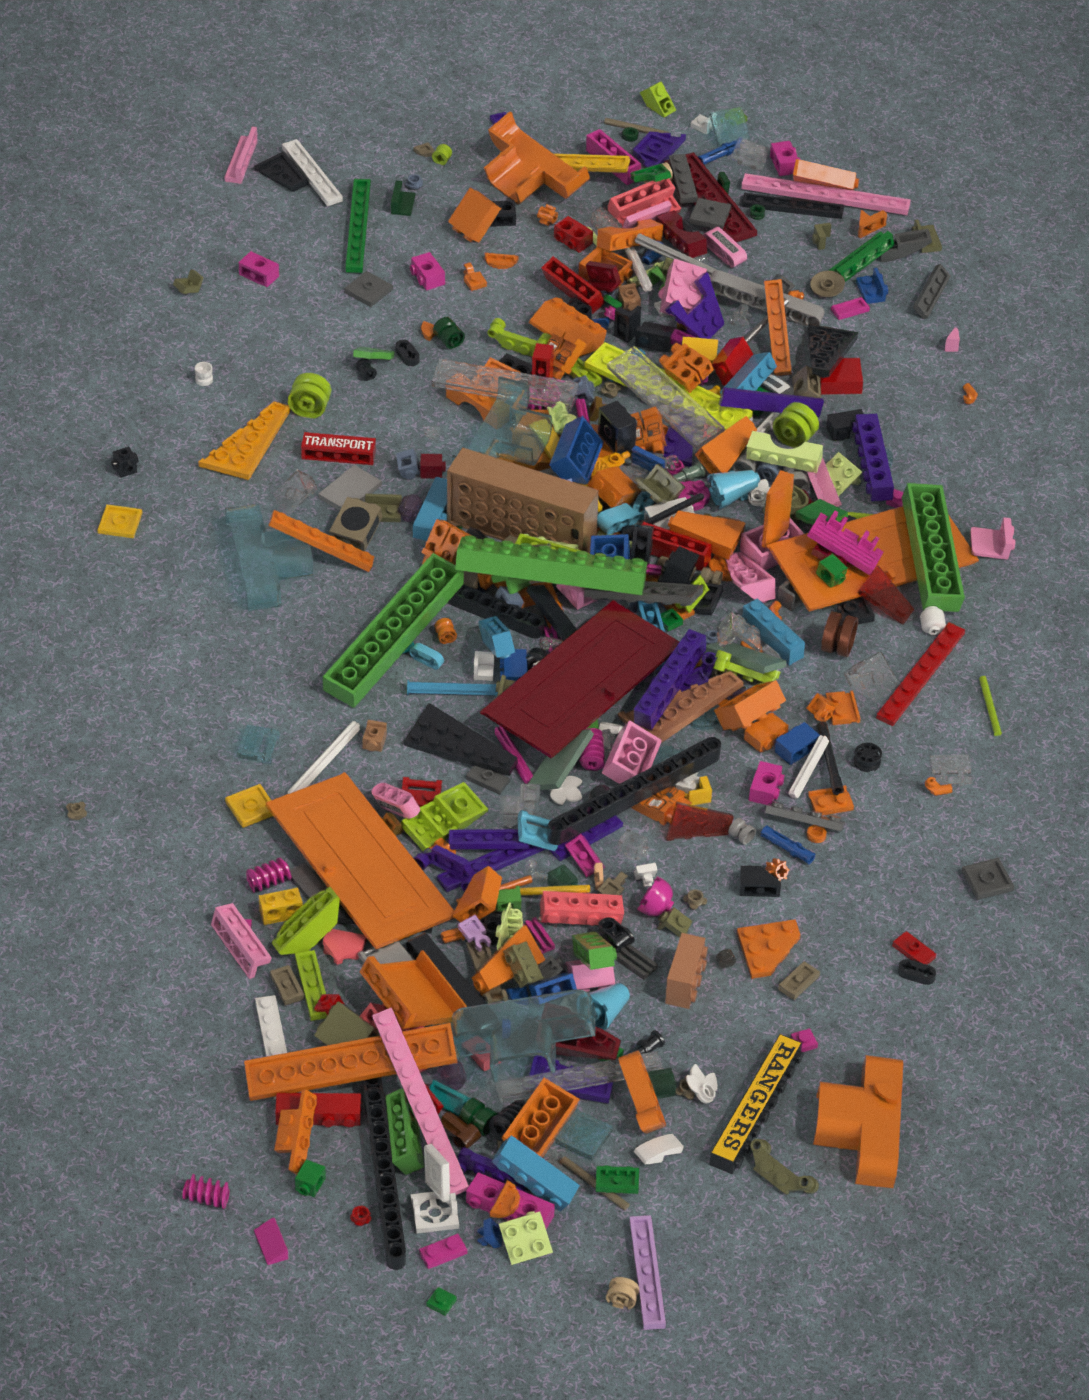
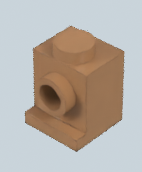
M635 283L618 286V300L622 303L621 307L627 311H632L637 306H641V298Z
M374 720L367 721V727L362 739L363 749L382 752L387 736V723Z

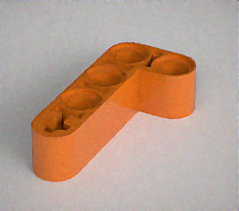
M639 1050L619 1057L618 1060L637 1110L636 1119L642 1132L648 1134L666 1127L663 1113Z

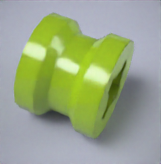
M445 144L438 145L436 151L432 154L433 161L437 164L445 165L452 156L451 148Z

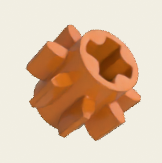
M548 204L545 207L541 206L537 213V218L540 219L539 223L547 226L550 223L554 224L558 218V212L555 211L556 208Z
M773 858L772 862H766V871L779 881L787 879L786 876L790 870L786 866V861Z

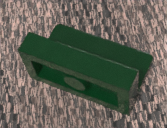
M395 181L391 199V214L411 216L416 193L403 192L402 181Z

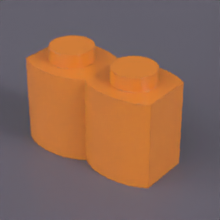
M768 713L766 717L754 722L753 725L745 729L744 740L759 752H764L773 747L780 735L788 732L789 725L774 713Z

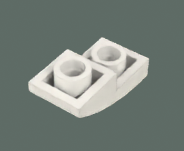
M668 1134L641 1144L635 1148L634 1153L646 1165L662 1162L664 1155L682 1153L684 1146L673 1134Z

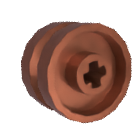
M831 611L825 625L821 651L832 653L837 646L838 655L849 657L856 637L858 618L848 615L843 621L841 613Z

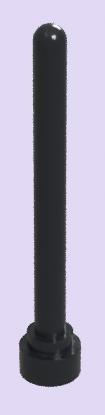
M699 493L638 524L642 525L643 522L653 525L677 513V511H681L703 500L704 495ZM633 524L622 527L623 534H628L629 540L633 539L635 526Z

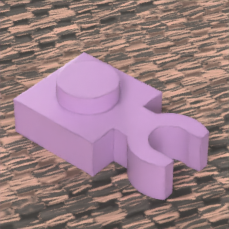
M476 915L458 924V929L468 943L473 940L475 941L477 951H482L481 942L486 943L488 947L491 945L490 938L484 935L486 934V929Z

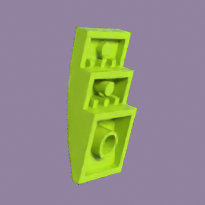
M462 782L436 795L432 802L420 807L418 815L410 819H403L401 824L404 831L424 851L433 846L434 842L439 838L447 840L449 838V830L465 829L488 812V808L468 785Z

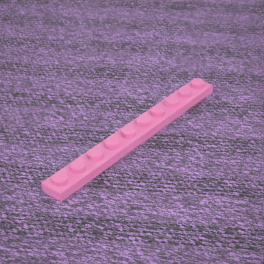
M746 173L742 182V189L843 204L845 206L870 210H884L885 212L908 215L911 202L910 199Z
M392 1008L372 1015L426 1144H432L449 1162L450 1194L455 1193L457 1195L466 1191L469 1185Z

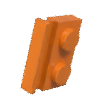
M853 690L850 693H845V691L826 693L825 698L836 707L831 716L832 725L851 724L852 722L860 723V715Z
M846 785L843 786L844 792L838 795L833 794L832 788L808 791L813 811L821 812L822 816L853 811L854 805L849 792H847Z

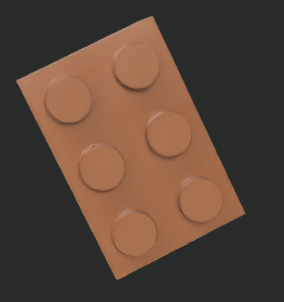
M685 933L681 934L667 978L665 1004L689 1009L691 1002L695 1003L698 992L696 988L700 987L702 975L700 974L705 972L707 960H705L708 952V947L705 946L706 938Z

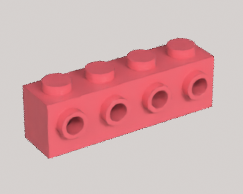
M543 891L540 900L541 922L594 926L598 925L602 919L609 917L621 924L624 916L622 895Z

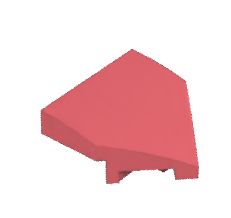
M332 929L323 938V953L331 955L336 964H342L343 960L348 958L358 960V952L363 951L367 938L364 934Z

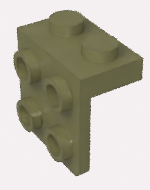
M659 464L655 465L646 478H635V481L638 483L637 487L644 492L650 493V498L656 503L676 500L685 488L682 483Z

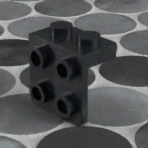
M643 322L641 327L637 326L635 346L669 353L672 346L671 335L676 328Z

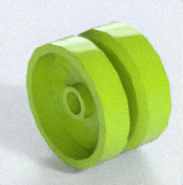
M314 373L298 375L293 382L288 396L289 408L300 417H320L325 412L327 402L331 396L332 389L329 382L322 376Z
M799 402L790 403L773 421V431L778 440L792 448H797L804 442H808L819 429V421L814 411L807 405Z

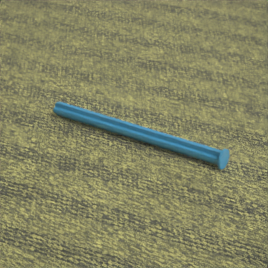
M407 680V695L409 693L498 695L496 684L409 682Z

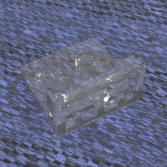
M731 611L717 626V642L722 648L727 644L730 645L737 636L755 651L760 652V631L755 626L747 624L741 615H736Z

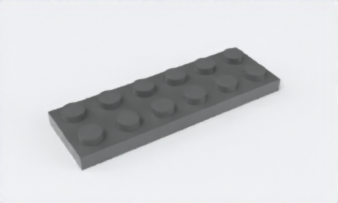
M645 581L642 595L592 588L584 589V596L591 597L593 600L608 598L610 601L622 599L627 602L644 601L647 604L662 602L664 605L678 603L681 606H690L703 593V585Z

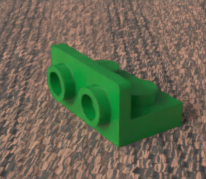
M597 1166L596 1192L638 1194L639 1168L630 1166Z

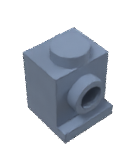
M414 449L396 453L398 470L402 478L413 479L417 474H420L419 458Z

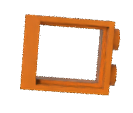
M599 246L579 262L578 275L586 280H589L586 264L589 261L616 265L621 280L619 286L633 274L632 261Z

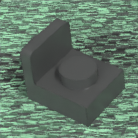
M551 955L538 966L543 976L542 980L568 973L564 969L567 965L559 957L555 959Z

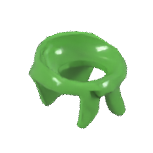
M656 265L652 270L648 271V277L652 286L659 281L663 282L664 284L659 288L661 290L665 286L667 276Z

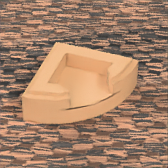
M595 863L594 865L595 890H598L604 883L602 863Z

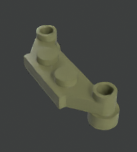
M754 1139L751 1142L756 1165L754 1170L783 1193L788 1195L790 1192L804 1191L805 1193L813 1194L818 1190L819 1183L817 1179L812 1176H797L770 1155L771 1145L764 1139Z

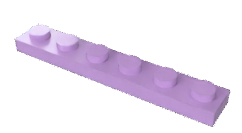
M651 1215L633 1216L629 1218L637 1284L639 1286L643 1329H665L666 1321Z

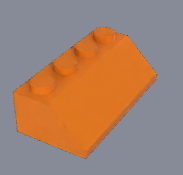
M557 297L545 301L529 321L531 325L543 333L552 336L553 333L550 331L554 325L585 342L586 346L580 356L596 351L604 343L607 330L601 327L600 324L595 323L588 316L581 314L574 307L569 306Z
M543 1078L502 1136L503 1141L512 1135L543 1158L574 1114L580 1099L548 1079Z

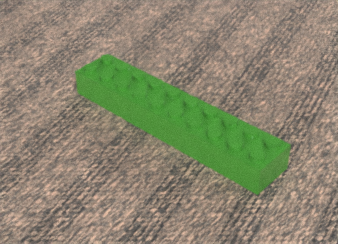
M468 535L462 537L458 545L455 570L642 595L648 562H644V560L639 558L629 560L623 556L607 557L602 553L592 555L586 551L570 552L565 548L556 550L550 549L549 546L534 547L528 543H521L519 545L513 544L512 541L497 542L492 538L476 539L475 536Z
M432 553L324 674L323 691L355 708L464 584V571L455 570L454 564Z

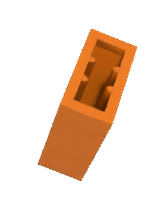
M489 866L474 874L453 912V917L461 923L473 915H476L480 920L495 911L502 877Z

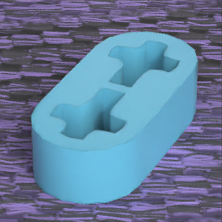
M642 491L638 495L633 509L640 515L639 520H644L645 507L654 505V501L650 498L651 494L647 491Z
M416 643L409 651L414 660L435 670L439 669L444 663V658L439 652L421 643Z

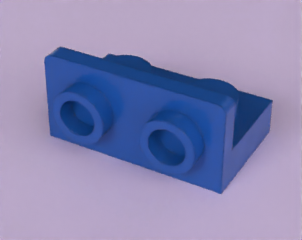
M873 268V275L856 277V284L867 304L885 302L886 295H888V286L884 284L883 275L879 273L878 268Z

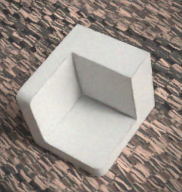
M475 651L474 680L493 681L494 654L492 652Z

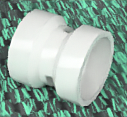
M199 362L195 365V381L200 386H208L213 382V369L210 363Z

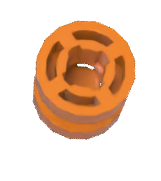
M441 618L434 624L440 643L447 644L456 640L457 633L451 619Z

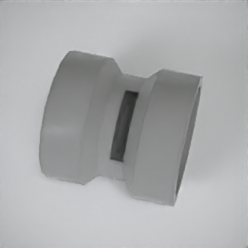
M737 818L729 827L728 833L733 837L739 838V841L746 845L754 838L756 829L751 825H746L743 819Z

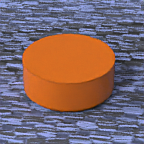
M811 825L807 829V839L809 841L821 843L826 839L827 831L824 827Z

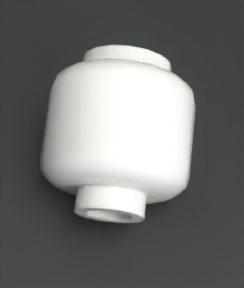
M927 607L921 613V627L925 633L937 635L946 627L944 612L938 607Z

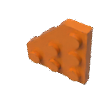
M796 919L737 928L738 939L751 979L771 976L780 962L782 963L789 954L794 944H797L801 934Z

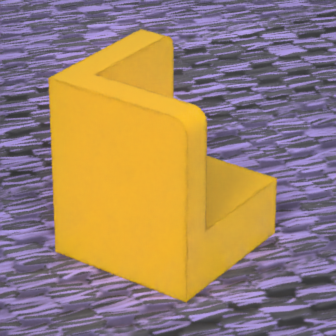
M707 776L699 777V788L697 790L689 791L688 794L685 793V798L692 802V806L711 802L712 788Z

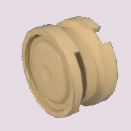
M624 1277L613 1278L609 1284L610 1289L606 1294L607 1302L611 1301L613 1303L612 1306L623 1309L624 1306L628 1307V1310L633 1308L636 1304V1296L639 1294L638 1284Z

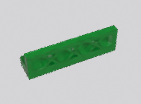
M880 231L829 269V271L839 273L843 276L845 282L894 246L893 234L889 231L883 234Z

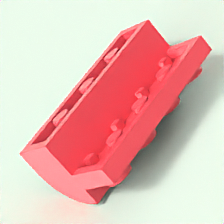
M669 178L658 182L651 181L610 198L608 214L613 226L617 225L619 228H623L626 217L665 201L671 203L670 211L675 210L677 213H680L682 208L673 197L675 186Z

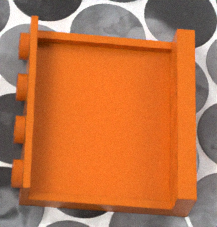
M424 950L420 951L416 960L380 964L374 956L367 957L360 970L361 975L387 1009L392 1008L398 1023L403 1029L457 1022L467 1008V1005Z

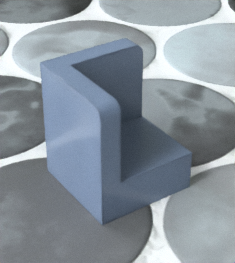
M500 586L494 596L506 601L507 604H513L518 607H522L524 604L518 592L509 594L508 587Z

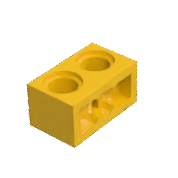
M298 888L259 895V911L264 925L287 921L303 905Z

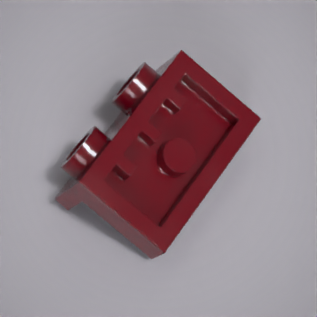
M589 261L586 264L589 275L587 282L597 290L612 292L621 284L616 265Z

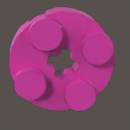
M703 481L680 482L685 488L677 499L684 497L689 499L691 498L689 494L695 496L702 493L704 499L692 505L694 511L704 508V505L709 503L710 492Z

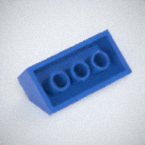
M583 415L565 425L549 465L559 478H565V480L572 478L573 482L585 485L589 482L604 442Z

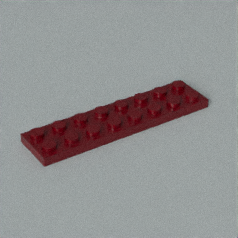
M694 152L685 154L698 198L731 205V211L723 231L735 242L757 236V229Z

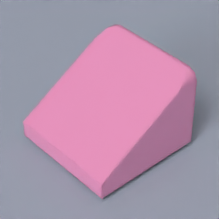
M954 328L947 337L945 352L958 351L960 338L957 328Z

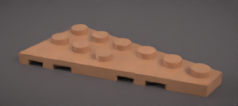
M729 671L710 678L707 683L702 685L694 684L690 686L691 689L683 692L679 690L652 730L640 725L638 726L664 742L743 687V681L733 672ZM634 710L627 713L624 711L618 713V717L625 724L629 720L635 723Z

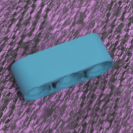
M624 503L597 515V526L607 535L621 531L622 527L628 524H636L640 515L631 506Z

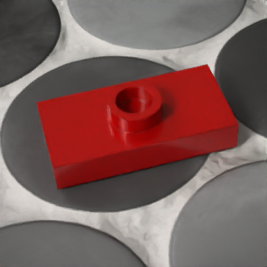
M907 931L893 941L892 946L910 960L928 965L936 958L934 951Z

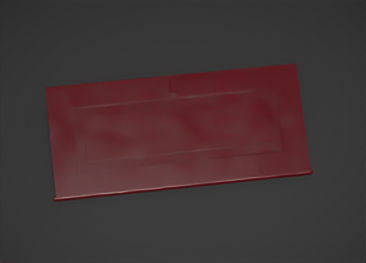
M612 600L484 707L480 714L552 759L583 730L587 729L666 661L680 641L618 604L615 600Z

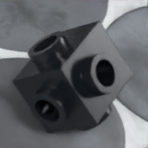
M129 446L112 452L113 459L111 460V465L117 471L120 478L137 473L138 456L136 452H132Z

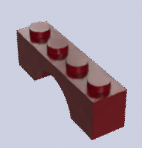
M675 210L656 216V221L663 224V236L665 239L672 243L681 253L691 258L707 254L706 238L699 231H683L682 217Z

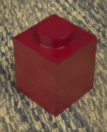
M421 454L420 479L442 478V472H446V461H442V454Z

